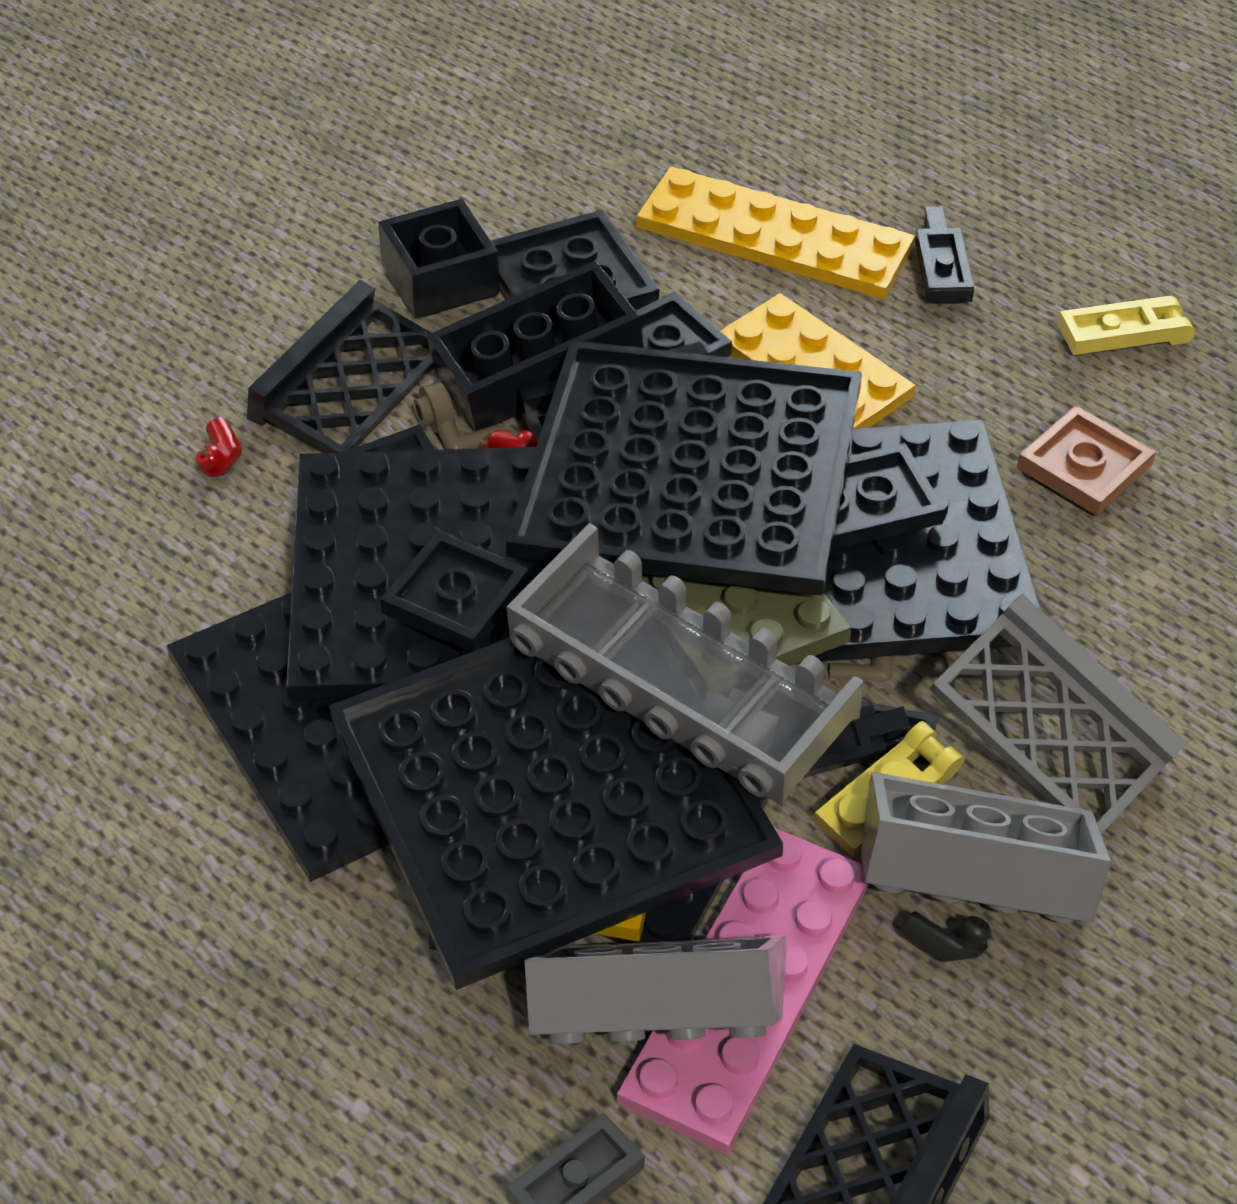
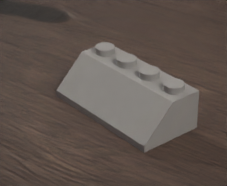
M871 773L861 853L865 883L873 884L878 889L890 893H901L905 890L927 893L933 898L946 903H958L962 900L983 903L1003 913H1015L1018 910L1039 913L1059 923H1072L1075 920L1094 923L1111 859L1092 811L888 774Z
M786 936L570 945L560 947L543 955L533 956L525 960L529 1035L548 1034L549 1043L583 1042L586 1040L585 1033L608 1032V1041L631 1042L645 1039L646 1030H668V1037L672 1040L705 1037V1028H729V1036L734 1038L764 1036L767 1034L766 1026H774L782 1018L787 951Z

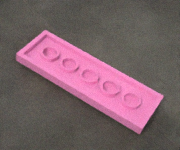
M777 828L775 830L783 842V856L743 872L705 939L786 936L787 951L782 1018L774 1026H766V1035L750 1038L730 1037L729 1028H705V1037L672 1040L668 1037V1030H653L617 1092L616 1104L726 1155L729 1154L870 885V883H865L861 863Z

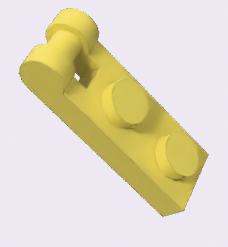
M1173 296L1060 311L1057 324L1073 355L1162 342H1170L1171 345L1189 343L1195 336L1194 327L1188 318L1182 317L1183 309L1178 300Z
M921 721L910 729L899 744L815 812L814 823L854 858L862 852L868 789L872 772L944 784L961 768L965 757L953 746L945 748L935 739L937 732L926 722ZM920 755L931 764L923 772L912 763Z

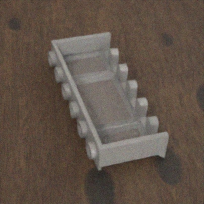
M590 523L507 606L510 640L520 652L530 657L536 656L543 659L546 663L556 668L558 673L567 681L574 684L581 683L599 694L611 708L617 711L625 710L636 718L643 720L648 728L657 736L663 739H674L675 742L692 751L694 756L704 765L711 768L718 767L729 775H733L753 795L758 797L765 796L780 806L786 803V797L850 721L860 718L863 680L853 676L839 694L823 686L824 665L815 656L807 655L795 670L776 659L777 638L770 630L760 628L748 643L731 633V612L723 603L714 602L702 616L686 607V586L678 577L669 576L657 590L642 581V562L634 552L626 550L614 564L600 557L598 528Z

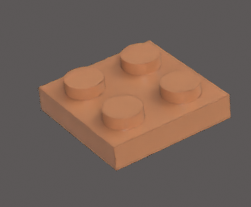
M1075 405L1019 454L1016 468L1098 516L1153 465L1156 451Z

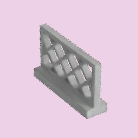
M1023 593L1007 607L1004 613L929 688L1051 804L1082 809L1079 806L1078 788L1104 789L1106 812L1096 822L1101 835L1160 770L1187 744ZM998 634L1016 649L1018 665L991 664L990 643ZM980 654V664H970ZM959 674L981 675L983 700H965L949 684ZM992 676H1019L1021 702L994 701ZM1030 677H1047L1057 687L1058 703L1032 702ZM978 711L984 712L985 717H983ZM995 712L1022 713L1024 739L1006 738L996 729ZM1033 713L1059 714L1062 740L1035 739ZM1071 714L1088 715L1097 723L1099 741L1073 740ZM1036 750L1063 751L1065 777H1048L1037 765ZM1074 751L1100 752L1103 778H1077ZM1112 752L1129 753L1145 770L1137 779H1114ZM1116 789L1125 790V792L1118 799H1116Z

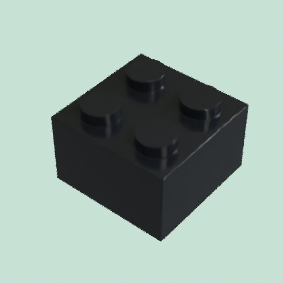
M463 198L378 222L381 264L414 318L499 294L498 251Z

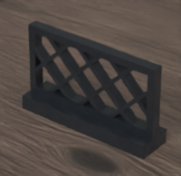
M359 280L248 388L247 419L261 426L269 421L322 453H341L358 447L433 369L434 364L431 352L427 356L407 357L405 345L419 344L430 349L427 335L432 332L374 300L375 288ZM374 319H377L391 327L393 333L369 335L367 326ZM396 346L399 358H374L372 348ZM364 348L366 360L341 361L340 353L343 350ZM402 371L404 380L401 383L381 384L378 372ZM370 373L372 385L347 387L345 375ZM337 375L339 388L314 389L312 381L316 377ZM376 398L378 407L374 411L353 413L351 400ZM343 401L345 413L320 415L317 402ZM309 403L312 416L293 417L283 410L291 404ZM348 426L350 436L342 444H339L325 436L323 428Z
M853 1044L763 1204H834L840 1201L843 1204H853L851 1198L881 1188H885L891 1204H946L990 1119L989 1083L965 1074L961 1083L958 1084ZM861 1066L873 1073L884 1076L889 1088L856 1097L851 1082ZM924 1093L945 1100L939 1112L915 1120L905 1099ZM844 1094H846L848 1101L840 1103ZM896 1103L904 1123L872 1133L863 1112ZM855 1116L862 1136L830 1146L824 1133L828 1123ZM927 1133L923 1141L921 1138V1134ZM911 1138L917 1151L913 1162L887 1169L878 1148ZM817 1142H819L821 1149L813 1151ZM869 1151L878 1173L845 1183L836 1161ZM827 1164L836 1186L802 1196L796 1182L801 1171ZM902 1182L899 1189L896 1191L894 1184ZM791 1191L793 1200L784 1202Z

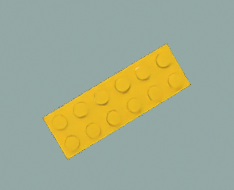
M671 166L638 213L636 222L637 228L881 299H886L914 247L915 235L898 231L895 228L883 227L849 215L837 214L816 208L810 204L798 203L774 196L768 192L752 190L732 184L729 181L717 180Z

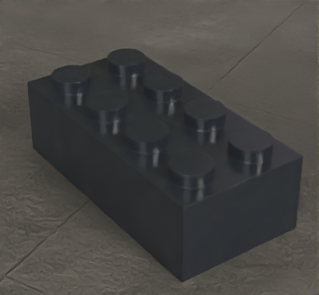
M596 260L427 335L436 375L474 431L499 424L521 414L519 388L559 378L571 340L644 348L639 314Z

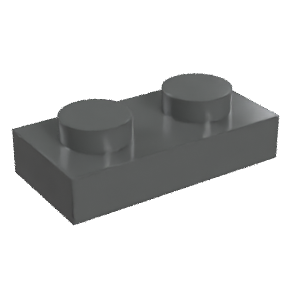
M603 1112L506 1187L507 1200L511 1204H599L644 1169L645 1155Z

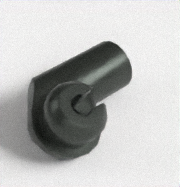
M914 911L903 923L900 935L936 960L949 962L974 959L982 955L988 948L986 941L991 936V928L985 920L977 916H969L961 921L960 928L944 930L917 911Z

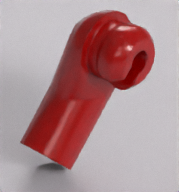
M497 430L482 438L480 449L536 447L538 440L529 430H522L516 437L509 431Z

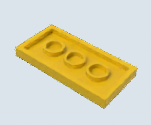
M781 293L721 330L732 341L730 355L732 358L862 372L861 389L853 429L870 428L914 397L915 384Z

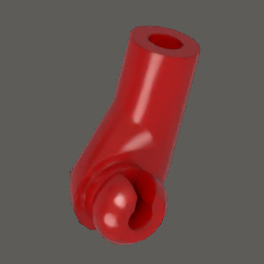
M218 417L212 419L206 426V432L212 444L204 446L208 452L204 455L198 451L196 455L197 465L205 475L211 477L225 475L242 454V446L228 420Z

